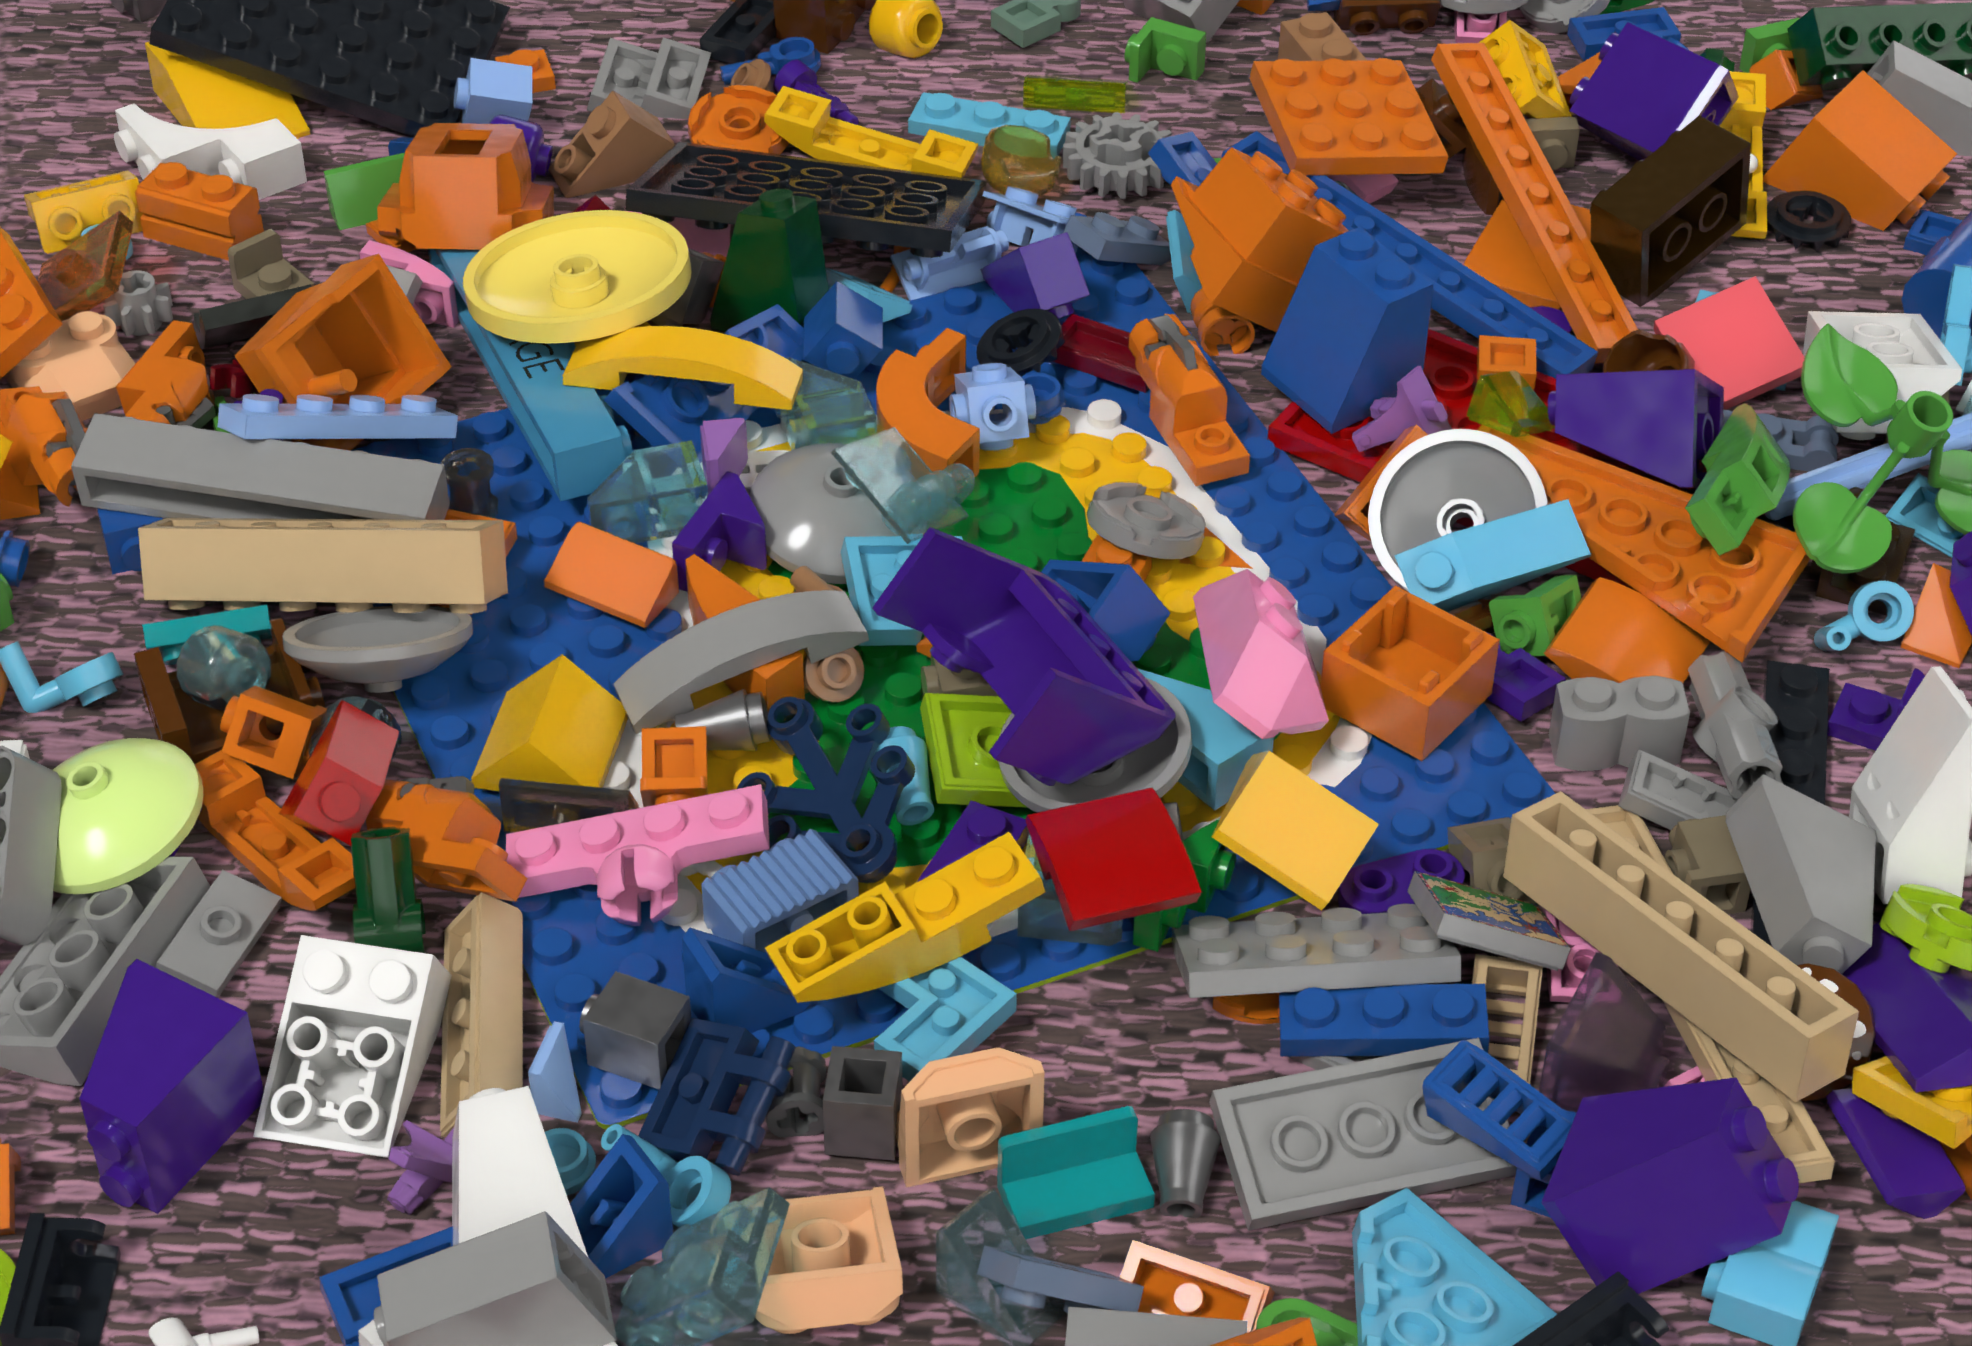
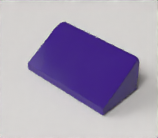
M1852 1088L1833 1090L1826 1096L1827 1104L1887 1205L1915 1217L1927 1219L1937 1216L1966 1190L1965 1184L1938 1140L1900 1119L1885 1115L1880 1108L1853 1094Z

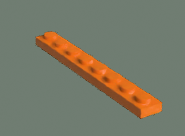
M1437 44L1431 58L1433 65L1575 336L1598 351L1595 364L1604 363L1616 342L1632 331L1638 330L1636 324L1485 44Z

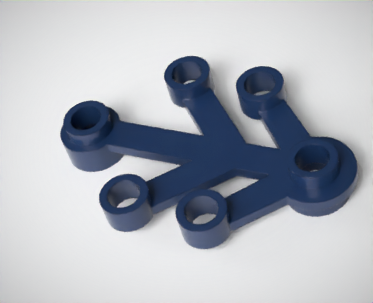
M796 697L779 699L771 706L768 712V733L781 751L786 754L796 755L815 790L776 786L772 779L763 772L749 774L742 779L737 789L761 784L763 790H765L768 814L780 813L832 819L840 833L818 832V834L858 878V882L874 883L880 881L893 870L897 861V839L889 828V824L903 788L912 781L915 775L913 762L905 750L896 745L884 747L876 753L878 745L889 735L890 724L878 706L862 704L853 709L846 719V728L852 736V741L837 775L818 742L823 733V722L811 704L804 699ZM874 722L871 727H869L866 730H862V728L866 724ZM900 763L894 771L886 773L892 765ZM871 767V771L878 780V784L862 818L855 804ZM777 815L768 820L770 848L776 844L775 842L782 834L789 833L786 838L795 839L798 834L805 836L808 832L801 831L796 822L787 815Z

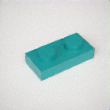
M267 605L142 624L146 649L159 647L165 665L197 661L200 659L199 650L224 646L226 655H236L262 649L261 640L272 638L269 623L271 620Z

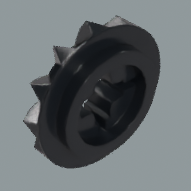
M1792 191L1774 197L1767 205V230L1775 232L1777 242L1792 240L1795 250L1802 246V244H1810V247L1816 252L1819 251L1823 244L1837 248L1841 238H1848L1852 221L1851 215L1843 204L1827 195L1814 191ZM1809 215L1813 216L1812 223L1803 222L1804 219H1808Z
M1025 309L1011 313L995 322L983 334L976 351L978 362L980 365L987 363L1006 364L1007 367H1011L1020 377L1031 371L1040 373L1041 365L1044 362H1052L1058 359L1057 349L1065 343L1062 326L1058 318L1047 310Z

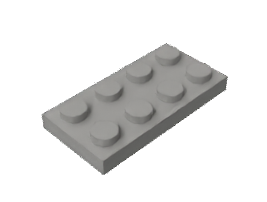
M1397 904L1389 907L1387 913L1361 914L1360 911L1352 908H1331L1323 911L1321 917L1295 918L1294 915L1286 912H1265L1257 915L1255 921L1229 922L1226 918L1220 916H1199L1191 919L1189 925H1181L1179 929L1172 928L1174 957L1189 998L1298 992L1312 987L1330 990L1461 981V955L1453 942L1437 938L1415 904Z
M1479 1038L1466 1040L1483 1050ZM1459 1042L1213 1090L1209 1103L1248 1231L1370 1206L1405 1188H1408L1418 1196L1515 1176L1516 1166L1427 1116L1422 1089L1423 1081ZM1488 1097L1478 1108L1484 1111L1494 1099ZM1508 1120L1502 1125L1506 1129L1509 1127Z

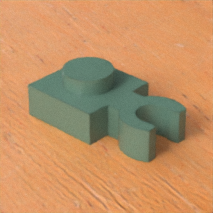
M1012 0L991 10V28L1020 47L1025 48L1061 31V22L1077 19L1081 15V0Z

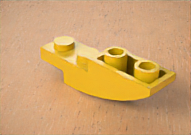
M1007 832L895 895L884 881L766 946L765 949L797 1003L859 994L925 973L992 941L987 928L988 924L1046 893L1041 876L1011 833Z

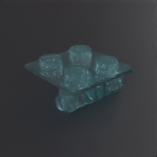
M895 427L835 448L831 452L843 467L848 481L866 494L881 512L885 525L892 532L901 536L907 544L922 538L929 527L941 530L965 520L969 516L960 504L974 489L975 476L972 470L964 464L954 463L947 466L944 470L932 472Z

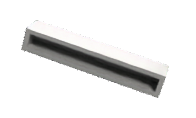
M94 413L71 465L82 506L161 518L444 520L450 505L444 464L431 463L420 459L410 460L376 455L359 450L349 451L315 446L304 442H288L274 439H243L232 433L200 429L189 425H172L145 421L128 416L118 417Z

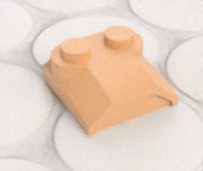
M84 311L62 321L63 325L4 376L13 388L39 386L43 393L65 391L80 418L84 421L92 418L94 413L103 414L122 406L116 386L135 365V362L119 342L114 321L105 315Z
M999 1047L929 1061L901 1090L900 1111L897 1113L896 1143L899 1149V1167L905 1186L911 1187L995 1169L998 1165V1140L1002 1136L1043 1127L1045 1072L1041 1061Z
M883 1186L872 1187L873 1190L757 1203H751V1201L740 1202L752 1284L754 1315L762 1325L783 1334H796L806 1329L845 1324L871 1325L888 1316L897 1308L900 1302V1295L903 1294L902 1267Z

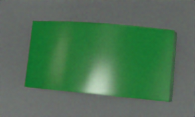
M1219 820L1206 825L1182 841L1202 891L1197 902L1135 916L1133 945L1158 952L1169 928L1179 929L1181 927L1187 909L1206 913L1216 889L1227 890L1235 868L1236 853L1227 851V847L1212 838Z

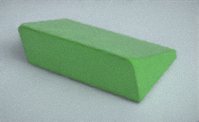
M405 153L324 171L329 210L339 230L366 225V223L378 219L377 206L391 185L399 183Z

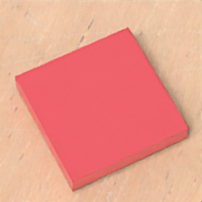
M1756 276L1654 321V332L1656 334H1668L1676 339L1677 342L1683 343L1695 361V369L1724 387L1723 410H1727L1801 377L1804 355Z

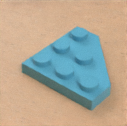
M1408 1188L1359 1212L1352 1231L1358 1346H1513L1557 1315V1313Z

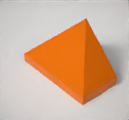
M1933 563L1914 610L1913 621L1905 633L1900 648L1960 668L1972 646V635L1950 588L1951 571Z

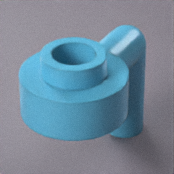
M1875 581L1867 583L1858 588L1852 595L1848 605V615L1819 629L1815 633L1814 643L1823 651H1840L1846 649L1850 645L1851 640L1858 636L1876 642L1894 640L1902 636L1913 621L1914 605L1912 599L1903 587L1894 582ZM1875 600L1882 601L1888 610L1886 619L1881 623L1873 622L1868 615V607Z
M18 641L0 649V664L23 710L28 713H37L53 708L77 696L84 707L102 697L117 692L118 690L113 680L123 675L114 653L110 652L40 686Z
M613 1124L606 1129L601 1139L603 1149L609 1152L622 1134L632 1136L669 1183L672 1224L688 1233L696 1234L709 1229L724 1216L729 1205L731 1181L729 1175L723 1169L701 1156H690L677 1162L668 1154L619 1124Z

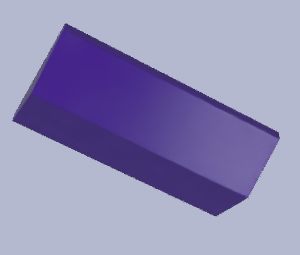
M1880 922L1874 924L1872 946L1843 975L1858 985L1872 1007L1876 1032L1875 1043L1916 1093L1971 1086L1972 973L1950 965L1946 973H1938L1926 969L1910 959L1909 953L1912 948L1910 944L1883 930L1879 925Z

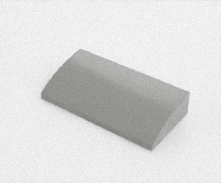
M168 856L152 870L118 887L87 894L63 893L52 907L50 920L44 932L35 941L28 945H23L0 976V1067L60 1085L81 1086L88 1077L127 968L136 959L156 968V963L210 888L209 882L194 857Z

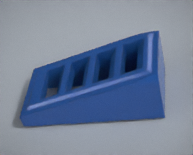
M1466 1040L1460 1041L1429 1073L1422 1085L1428 1117L1540 1181L1557 1164L1574 1117L1479 1047ZM1488 1097L1493 1098L1494 1100L1484 1111L1478 1108ZM1515 1111L1521 1114L1508 1129L1502 1126ZM1539 1125L1545 1127L1547 1130L1532 1147L1524 1143L1526 1138Z

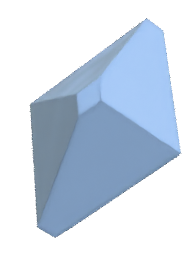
M554 1021L552 1026H549L528 1071L530 1091L538 1114L578 1123L582 1112L564 1023Z

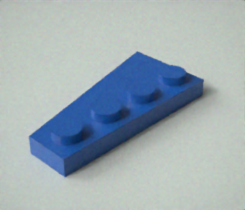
M779 304L743 321L724 333L767 348L797 366L803 360L804 328ZM644 375L632 383L627 381L614 388L604 399L612 409L689 480L697 473L698 465L702 462L700 426H703V421L744 418L746 421L758 408L757 406L734 404V384Z

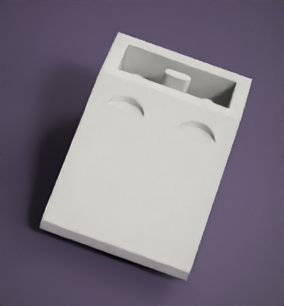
M1941 666L1930 668L1852 786L1849 817L1876 830L1874 891L1883 904H1888L1893 891L1898 892L1900 885L1904 884L1933 887L1962 898L1964 877L1971 876L1972 842L1969 839L1972 817V707L1966 700L1964 692L1956 687Z
M301 935L253 1137L389 1158L391 1147L395 1143L441 1026L452 976L449 971L432 954Z

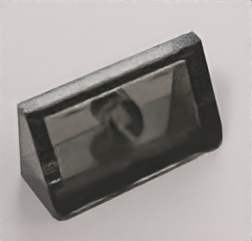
M501 778L499 782L504 831L519 832L639 808V804L630 790Z

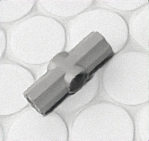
M1725 651L1710 656L1700 655L1688 668L1692 680L1689 688L1702 720L1692 730V733L1701 749L1718 762L1730 796L1738 800L1763 774L1783 784L1780 777L1783 767L1769 734V731L1778 723L1774 711L1758 694L1751 690L1740 661Z

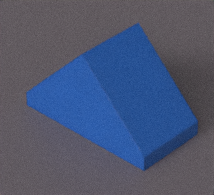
M691 927L682 936L686 995L690 996V1007L698 1019L746 1028L750 1033H753L802 1013L810 1005L811 1001L796 1002L766 952Z
M622 1134L570 1203L588 1258L605 1275V1279L674 1243L669 1183L635 1139L630 1135Z

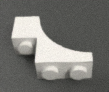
M135 103L115 110L119 131L114 133L116 148L126 163L134 161L137 164L143 180L160 163L177 162L185 165L188 170L210 176L226 175L232 178L234 183L257 188L259 200L307 182L301 142L277 118L242 127L205 129L180 126L157 119L141 110Z

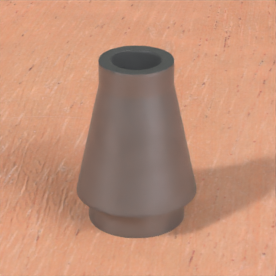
M744 688L691 712L675 715L676 727L706 726L708 750L757 751V744L772 740L767 730L768 711L762 692L747 694Z
M1191 1109L1171 1110L1159 1117L1158 1126L1150 1134L1160 1192V1212L1164 1216L1177 1217L1179 1214H1182L1187 1218H1198L1203 1212V1199L1221 1140L1219 1134L1214 1130L1213 1119L1207 1114Z

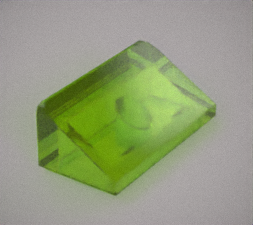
M1027 74L1024 76L1023 107L1108 113L1119 112L1125 114L1128 80Z
M1510 370L1485 374L1479 377L1466 415L1469 417V420L1515 437L1545 432L1555 428L1549 421L1547 406L1520 373Z

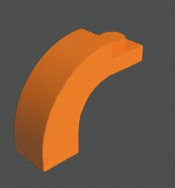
M946 328L929 345H924L918 351L916 357L896 349L882 366L876 385L877 441L881 455L901 467L912 478L922 494L944 504H948L979 474L980 428L954 418L937 408L956 390L954 374L966 373V335Z

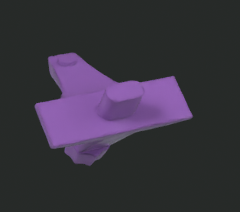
M1416 366L1397 382L1396 397H1382L1374 400L1370 407L1371 418L1374 420L1353 432L1352 439L1358 451L1362 452L1374 446L1395 441L1405 429L1416 424L1428 435L1443 430H1451L1452 428L1447 420L1448 414L1443 404L1437 400L1421 366Z
M408 1120L403 1123L412 1142L407 1146H392L388 1158L391 1162L407 1169L397 1180L387 1198L395 1209L411 1215L444 1181L452 1182V1137L454 1128L444 1140H441Z

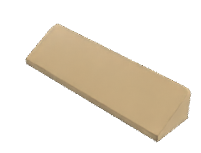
M482 892L444 930V967L452 976L442 1017L441 1137H446L454 1128L459 1101L467 1100L485 1089L501 1088L507 1091L523 1087V915L517 907Z

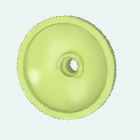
M146 738L118 739L85 749L53 769V771L58 773L62 786L53 891L65 894H87L118 887L152 870L181 845L197 821L204 797V788L199 771L191 758L183 750L161 740Z

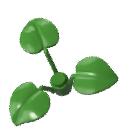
M1829 323L1826 324L1810 344L1802 365L1801 384L1807 403L1822 419L1837 427H1849L1860 418L1869 426H1876L1892 419L1887 428L1888 444L1893 452L1857 499L1846 487L1833 482L1813 484L1799 496L1793 509V525L1807 556L1814 560L1821 568L1841 574L1865 570L1879 561L1889 548L1892 539V525L1884 514L1866 505L1902 458L1922 457L1929 453L1930 450L1931 456L1927 482L1931 487L1939 489L1935 497V507L1942 519L1955 530L1964 535L1971 532L1972 452L1959 449L1943 452L1944 444L1950 438V433L1947 429L1953 422V411L1949 403L1942 396L1931 391H1918L1906 403L1903 400L1896 401L1898 392L1896 379L1887 366L1868 350L1844 338Z

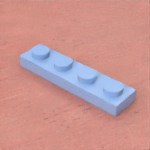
M246 394L243 395L242 403H219L217 427L243 439L456 438L458 415L436 407L437 399L421 395H403L401 404H385L384 398L372 395H351L349 404H333V399L330 397L302 394L297 395L296 404H279V398Z

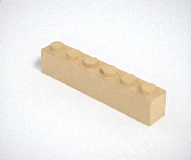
M165 518L138 528L144 600H168V608L172 610L197 609L204 607L205 601H223L224 609L229 611L261 606L260 602H279L281 611L294 612L314 609L317 607L316 602L335 603L336 611L360 612L371 609L373 603H392V610L396 613L422 612L430 608L429 604H449L450 612L471 614L486 611L487 603L508 593L503 520Z
M1560 791L1512 814L1503 874L1505 879L1795 1103L1845 1075L1859 1014L1857 1009Z

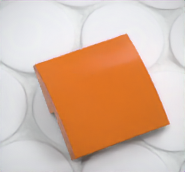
M1599 577L1590 585L1544 654L1571 679L1597 677L1621 683L1636 677L1661 676L1684 683L1689 675L1688 668L1703 654L1710 642L1641 593L1614 581Z

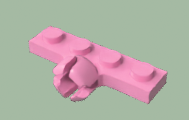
M761 784L506 834V852L508 853L506 862L528 878L518 898L589 884L597 885V898H601V908L604 913L621 924L640 926L641 902L650 901V919L653 923L660 921L669 914L678 900L677 877L683 868L692 864L770 850L768 805Z

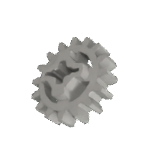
M1114 112L1112 116L1105 118L1094 115L1091 125L1079 121L1076 123V132L1066 133L1065 144H1063V168H1067V178L1069 180L1080 179V189L1087 190L1093 186L1099 188L1098 196L1104 197L1109 191H1117L1120 199H1126L1127 192L1132 190L1141 196L1147 195V186L1158 189L1164 187V178L1161 175L1160 169L1148 152L1159 139L1170 137L1172 133L1170 130L1158 131L1159 122L1156 120L1146 124L1140 122V115L1138 114L1133 115L1129 120L1122 119L1119 112Z

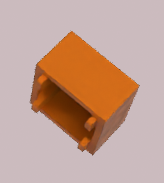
M1395 585L1324 650L1320 688L1326 710L1423 761L1492 694L1500 639Z

